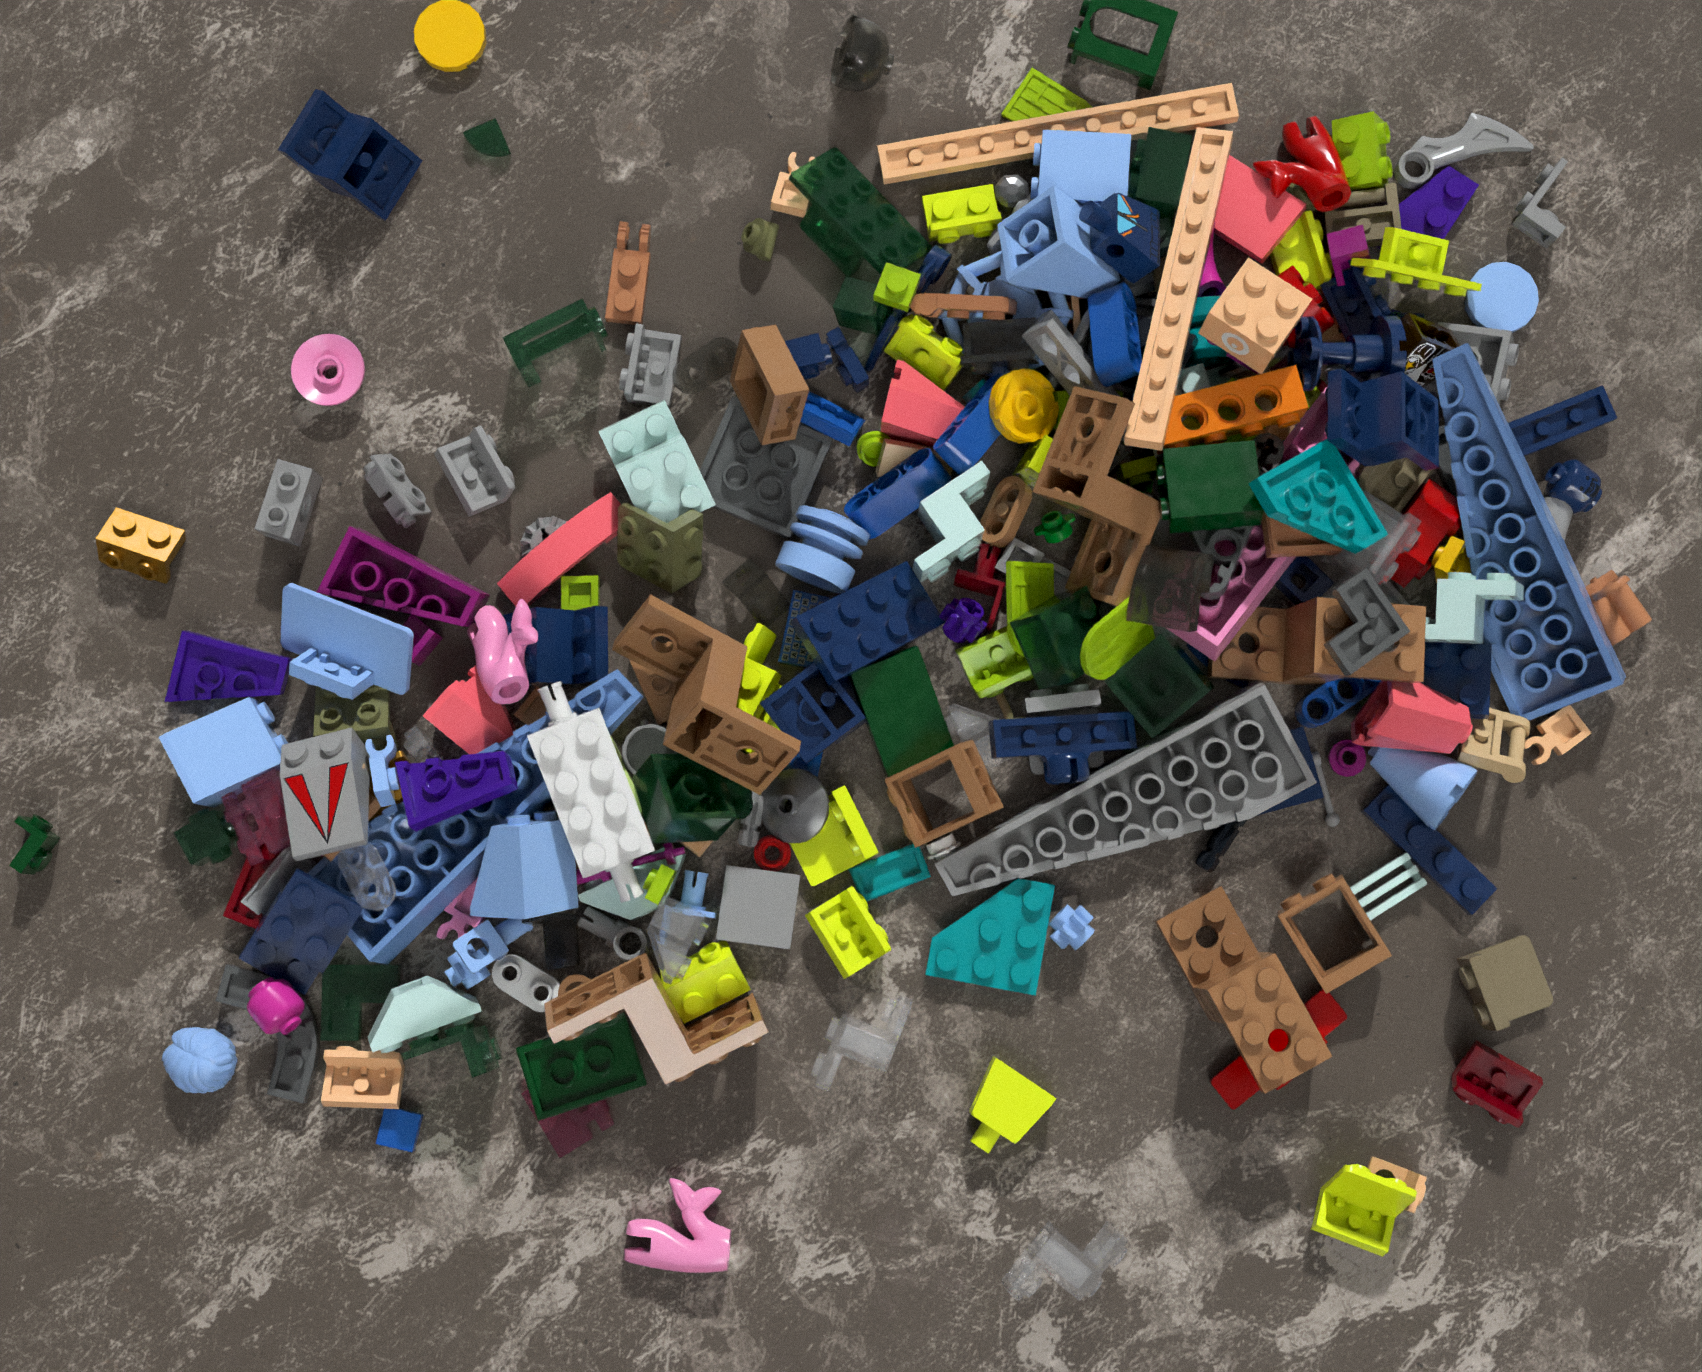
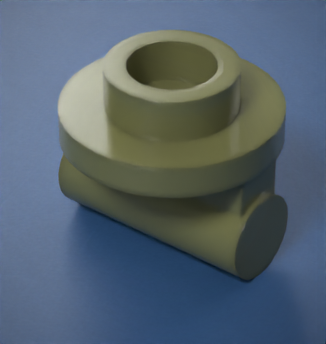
M762 218L749 222L743 229L741 236L744 250L756 255L760 260L771 261L780 226L773 222H767Z

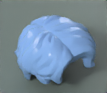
M200 1027L182 1028L172 1035L173 1044L169 1045L163 1052L162 1061L166 1072L178 1088L186 1093L204 1094L223 1088L232 1079L237 1064V1056L234 1044L225 1035L215 1029Z

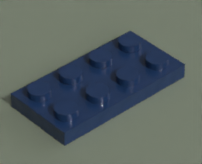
M905 561L796 616L790 624L826 682L831 686L938 629L945 621L939 618L940 613L909 563Z

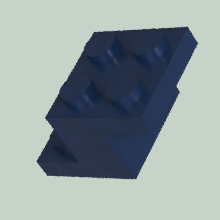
M315 89L278 148L280 153L326 189L353 198L375 217L384 221L388 218L423 161L372 118L348 112L328 94L318 89Z
M1342 368L1328 372V387L1325 391L1328 403V421L1325 424V433L1330 443L1365 467L1408 458L1425 471L1439 468L1438 399L1402 371L1364 382L1358 381Z
M592 606L578 610L530 608L532 627L538 632V641L527 645L525 651V666L529 686H548V688H552L551 684L561 681L562 688L568 689L593 684L608 675V607ZM513 613L502 615L508 627V635L512 631L511 621Z
M815 662L760 703L779 730L801 741L798 755L805 764L833 743L835 745L840 743L866 723V717L861 711L849 676L829 686Z
M296 868L283 891H279L240 953L239 959L275 979L281 978L289 981L296 991L305 995L318 973H324L364 906Z

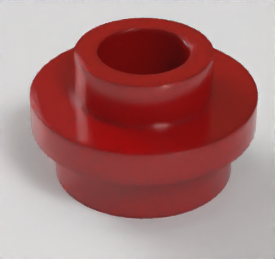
M767 835L761 838L755 846L754 858L758 866L763 870L777 872L785 868L789 863L791 849L788 843L780 841L773 835ZM771 846L777 847L780 851L778 859L774 861L768 860L765 855L766 850Z

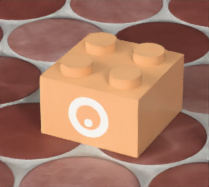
M1248 257L1209 311L1198 333L1262 375L1300 321L1312 298Z

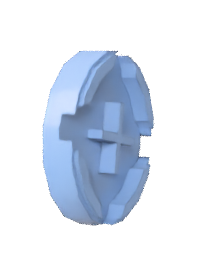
M1508 262L1491 263L1479 269L1470 279L1471 282L1482 284L1481 291L1467 290L1464 300L1465 311L1472 323L1477 327L1508 330L1513 333L1523 328L1534 316L1539 302L1538 289L1531 275L1520 266Z

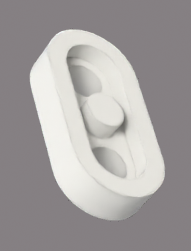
M509 954L505 955L500 961L497 960L492 969V978L495 985L532 1010L545 1012L544 1003L558 997L560 982L524 957ZM508 966H513L517 970V976L512 981L506 979L504 971ZM539 986H544L548 989L549 995L544 1001L536 997V990Z

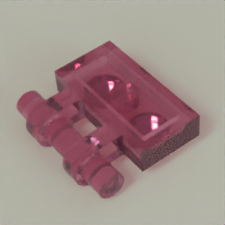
M276 769L241 785L246 797L245 800L239 802L235 792H230L221 797L226 809L223 812L228 824L233 825L239 839L236 842L241 854L246 855L250 866L264 860L259 848L264 843H266L269 852L273 854L291 846L280 771ZM251 813H253L259 830L252 832L246 818Z
M526 1090L521 1095L538 1121L529 1090ZM605 1099L586 1105L588 1110L582 1114L576 1108L538 1121L559 1158H562L594 1137L586 1125L590 1121L595 1119L602 1132L615 1124L608 1113L610 1107Z

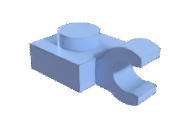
M391 735L386 736L387 746L381 751L375 750L371 739H367L365 744L370 757L369 763L374 794L381 807L396 804L394 790L400 789L396 767L389 768V762L397 752L396 744Z

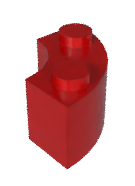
M1429 479L1399 520L1388 531V535L1384 537L1368 563L1403 588L1414 577L1420 580L1431 567L1432 562L1428 559L1446 535L1450 538L1461 526L1457 498Z

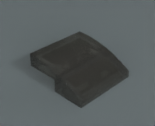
M1146 545L1133 579L1126 620L1186 632L1197 631L1201 593L1210 592L1214 554Z

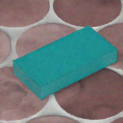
M914 844L849 868L857 892L867 902L931 877L920 846L915 848Z

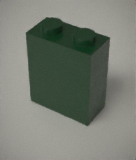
M1255 440L1163 449L1162 463H1156L1157 486L1164 485L1165 497L1160 498V514L1162 521L1168 520L1170 533L1261 525L1264 510L1248 484L1259 477Z

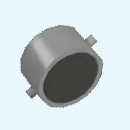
M648 720L640 721L641 726L634 728L626 736L622 746V758L626 768L636 777L646 781H653L654 786L661 785L660 779L668 777L676 768L679 753L663 745L665 728L656 724H648Z

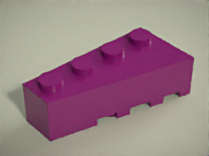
M349 526L317 590V593L463 627H469L471 624L476 623L474 618L476 613L486 605L490 594L363 529Z

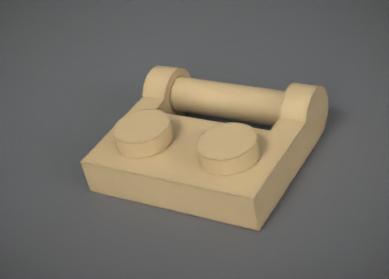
M1489 708V719H1471V724L1473 725L1472 732L1463 744L1459 743L1457 761L1472 767L1502 774L1503 778L1511 783L1523 781L1526 775V765L1523 762L1525 738L1530 733L1529 720ZM1502 730L1506 731L1510 737L1508 756L1499 754Z

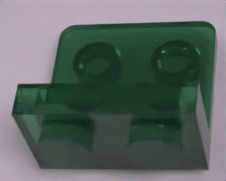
M473 1021L444 1030L447 1038L441 1040L437 1033L433 1036L409 1042L410 1050L401 1053L404 1061L461 1042L472 1078L500 1068L498 1060L502 1059L501 1050L496 1038L490 1039L486 1025L475 1028Z

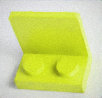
M845 785L832 791V794L828 796L829 814L822 830L806 842L790 843L811 886H816L879 853Z

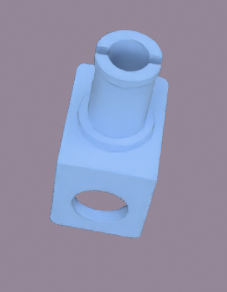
M690 870L684 871L685 877L680 903H676V906L665 905L658 948L666 949L672 912L709 918L717 917V913L705 911L706 907H702L708 873L698 872L696 886L693 887L695 872Z
M508 918L493 927L487 919L455 940L452 946L470 973L475 974L493 961H500L509 951L507 945L526 932L531 931L533 926L529 919ZM474 938L482 940L489 951L485 958L474 959L468 954L467 944L470 940Z

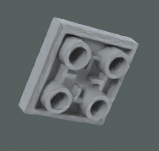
M726 865L716 940L790 949L800 875Z

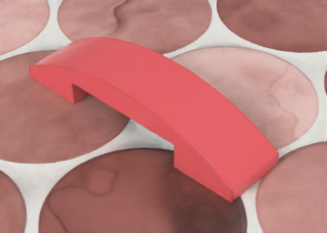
M612 492L600 498L559 527L531 550L497 585L515 607L520 599H523L530 606L549 590L548 587L602 543L605 542L607 544L617 536L618 507L621 503Z

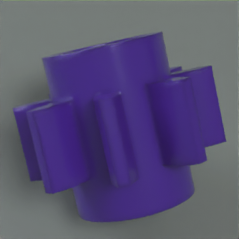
M954 598L950 604H946L939 615V618L946 621L942 627L944 634L950 640L957 643H964L966 640L973 643L975 638L980 637L987 626V623L981 620L984 615L982 606L970 598H962L960 601Z

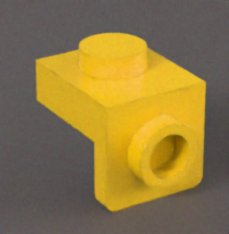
M1451 536L1446 546L1440 545L1432 559L1436 583L1437 579H1448V572L1471 573L1469 557L1466 555L1465 541Z

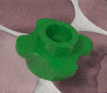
M1061 511L1049 512L1041 518L1042 524L1035 527L1033 532L1036 536L1043 535L1047 543L1061 542L1072 534L1073 529L1070 523L1074 522L1076 517L1074 513L1065 515Z

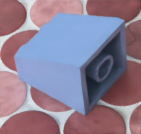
M1043 129L1042 143L1034 144L1033 165L1040 166L1039 177H1032L1031 199H1035L1052 186L1057 187L1082 206L1088 201L1100 204L1114 193H1121L1127 196L1131 134Z
M1052 186L997 224L1006 278L1013 285L1088 299L1089 295L1118 283L1120 277L1116 270L1092 252L1090 248V226L1079 219L1083 206L1055 186Z
M251 697L159 736L192 802L213 808L279 773L281 747L284 744H288L282 734L277 736L271 725L275 718L265 702L260 703Z
M557 811L534 812V819H530V815L508 816L506 824L491 826L470 906V916L529 919L579 908L576 861L561 821L557 817Z

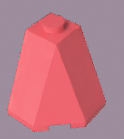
M897 360L894 369L895 375L891 379L882 416L881 432L887 434L892 440L933 447L937 439L965 406L905 361Z
M475 665L468 672V675L472 678L468 681L461 680L458 682L456 680L449 685L423 715L425 719L468 754H477L496 742L500 743L514 735L513 732L516 730L505 704L495 703L484 690Z
M1381 680L1352 721L1351 738L1353 743L1361 746L1451 754L1458 743L1463 744L1468 739L1473 725L1471 724L1469 707L1422 683Z

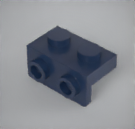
M1351 265L1350 269L1343 272L1345 285L1338 287L1336 277L1320 285L1345 340L1349 335H1368L1371 323L1377 316H1387L1392 313L1383 294L1381 293L1376 296L1372 288L1377 283L1376 278L1364 276V268Z

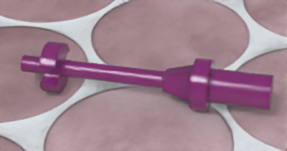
M672 842L663 844L664 852L636 858L631 864L635 867L666 859L668 866L677 864L676 856L686 854L685 848L674 849ZM576 869L577 885L598 879L606 882L612 878L610 871L606 872L604 870L583 879L580 870Z

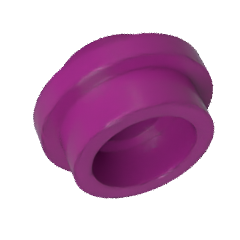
M1342 740L1334 744L1330 749L1328 762L1336 774L1343 777H1351L1363 770L1366 764V754L1361 745L1353 743L1352 740ZM1345 751L1352 753L1354 757L1351 765L1345 764L1342 760V755Z

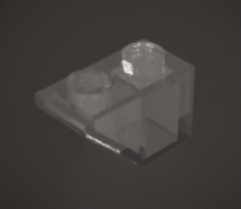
M957 704L947 707L946 712L948 716L944 720L952 738L959 736L961 742L973 739L987 771L1014 759H992L988 722L1000 720L999 718Z
M667 894L663 896L647 928V932L663 981L671 985L675 977L682 980L692 961L686 955L692 943L700 945L709 925L703 922L707 914Z

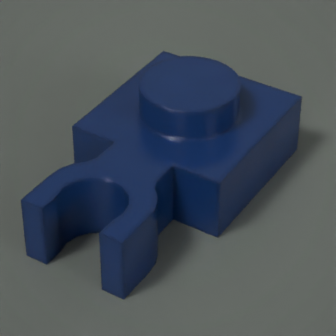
M839 326L826 333V341L838 358L840 366L836 367V371L846 387L852 385L856 393L869 387V376L852 347H849Z

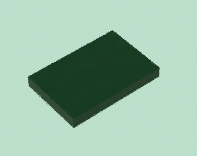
M912 646L880 659L849 675L861 711L866 717L865 722L885 776L895 775L954 746L918 646Z
M625 1012L619 1013L614 1019L606 1023L596 1022L588 1026L580 1036L570 1041H564L563 1039L554 1044L551 1037H547L516 1048L538 1121L648 1084Z

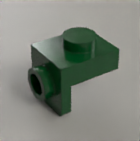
M36 814L32 818L18 815L14 822L31 835L9 866L21 874L34 875L36 872L42 871L52 859L50 852L60 840V837L51 832L53 825Z

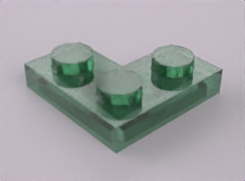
M329 964L322 974L320 1041L361 1040L362 1003H385L391 989L400 986L401 965Z

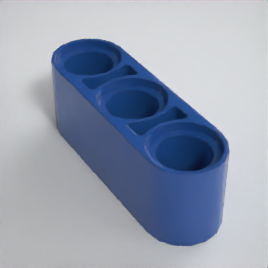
M1121 282L1088 297L1094 368L1099 381L1105 387L1138 376L1142 363L1135 299L1130 287L1125 282Z
M1002 373L995 374L982 385L934 443L933 449L958 475L973 467L1001 434L990 417L989 398L992 387L999 377L1003 376Z
M920 449L854 495L846 503L844 512L854 524L870 534L869 540L876 538L918 509L920 501L949 483L951 476L931 449Z
M1345 677L1324 683L1297 702L1295 717L1302 726L1307 728H1316L1328 723L1372 693L1381 680ZM1340 680H1344L1351 685L1352 696L1350 699H1345L1339 695L1337 685ZM1310 701L1318 702L1322 707L1323 714L1319 720L1311 718L1307 712V705Z

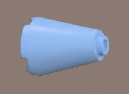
M1371 747L1368 752L1373 757L1370 765L1425 825L1434 831L1449 814L1453 805L1458 802L1478 771L1470 765L1436 752Z

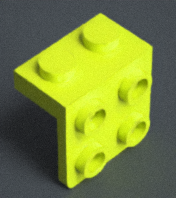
M1359 1164L1344 1165L1320 1188L1311 1230L1383 1257L1389 1251L1395 1217L1416 1200L1417 1191L1407 1187V1184L1402 1180L1384 1178L1373 1174L1365 1166Z

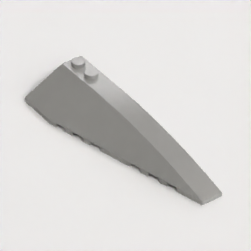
M1255 681L1137 745V748L1128 750L1090 771V776L1087 780L1067 784L956 849L951 854L936 861L934 864L951 895L956 896L998 885L1000 882L1015 878L1021 879L1042 871L1071 866L1070 864L1084 860L1090 861L1148 846L1153 842L1165 839L1171 840L1199 830L1205 831L1220 827L1222 824L1251 819L1317 782L1265 684Z

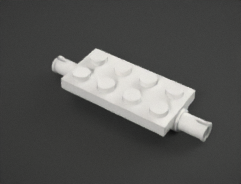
M561 681L551 684L556 700H553L548 686L538 689V692L542 697L551 721L548 722V727L527 735V738L581 875L584 879L604 870L606 872L610 871L619 893L620 901L626 902L631 900L626 884L630 885L634 898H637L644 892L640 887L631 863L635 858L653 852L655 849L600 708L577 715L576 712L572 713Z

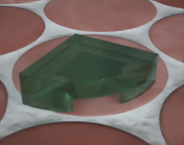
M496 118L463 132L471 147L481 154L491 157H503L511 154Z

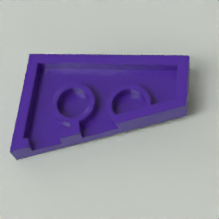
M1446 167L1399 204L1401 228L1444 239L1479 184L1454 168ZM1373 246V248L1381 251V246Z
M185 630L181 632L164 702L282 695L285 692L289 676V662L293 659Z

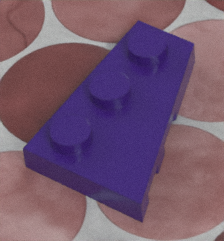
M505 751L462 755L460 759L451 760L429 758L426 759V762L422 763L395 762L408 825L415 832L518 789L511 757Z

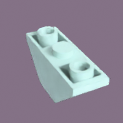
M663 847L651 854L664 852L665 848ZM686 854L676 856L677 864L668 866L666 859L633 867L641 889H643L645 880L652 868L659 870L661 864H664L678 871L662 905H657L645 899L648 892L643 889L644 893L641 896L634 898L629 884H626L631 900L621 902L613 879L607 882L598 879L583 885L586 891L579 894L578 897L582 903L629 920H636L668 905Z
M427 975L391 989L368 1035V1041L372 1053L378 1050L381 1053H388L400 1048L404 1040L417 1036V1039L431 1037L439 1032V1027L452 1022L454 1026L468 1023L475 1018L474 1014L482 1010L475 996Z

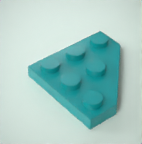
M1328 438L1248 483L1268 517L1354 554L1388 535L1338 449L1328 441Z
M1017 878L931 938L925 975L1036 996L1055 885Z

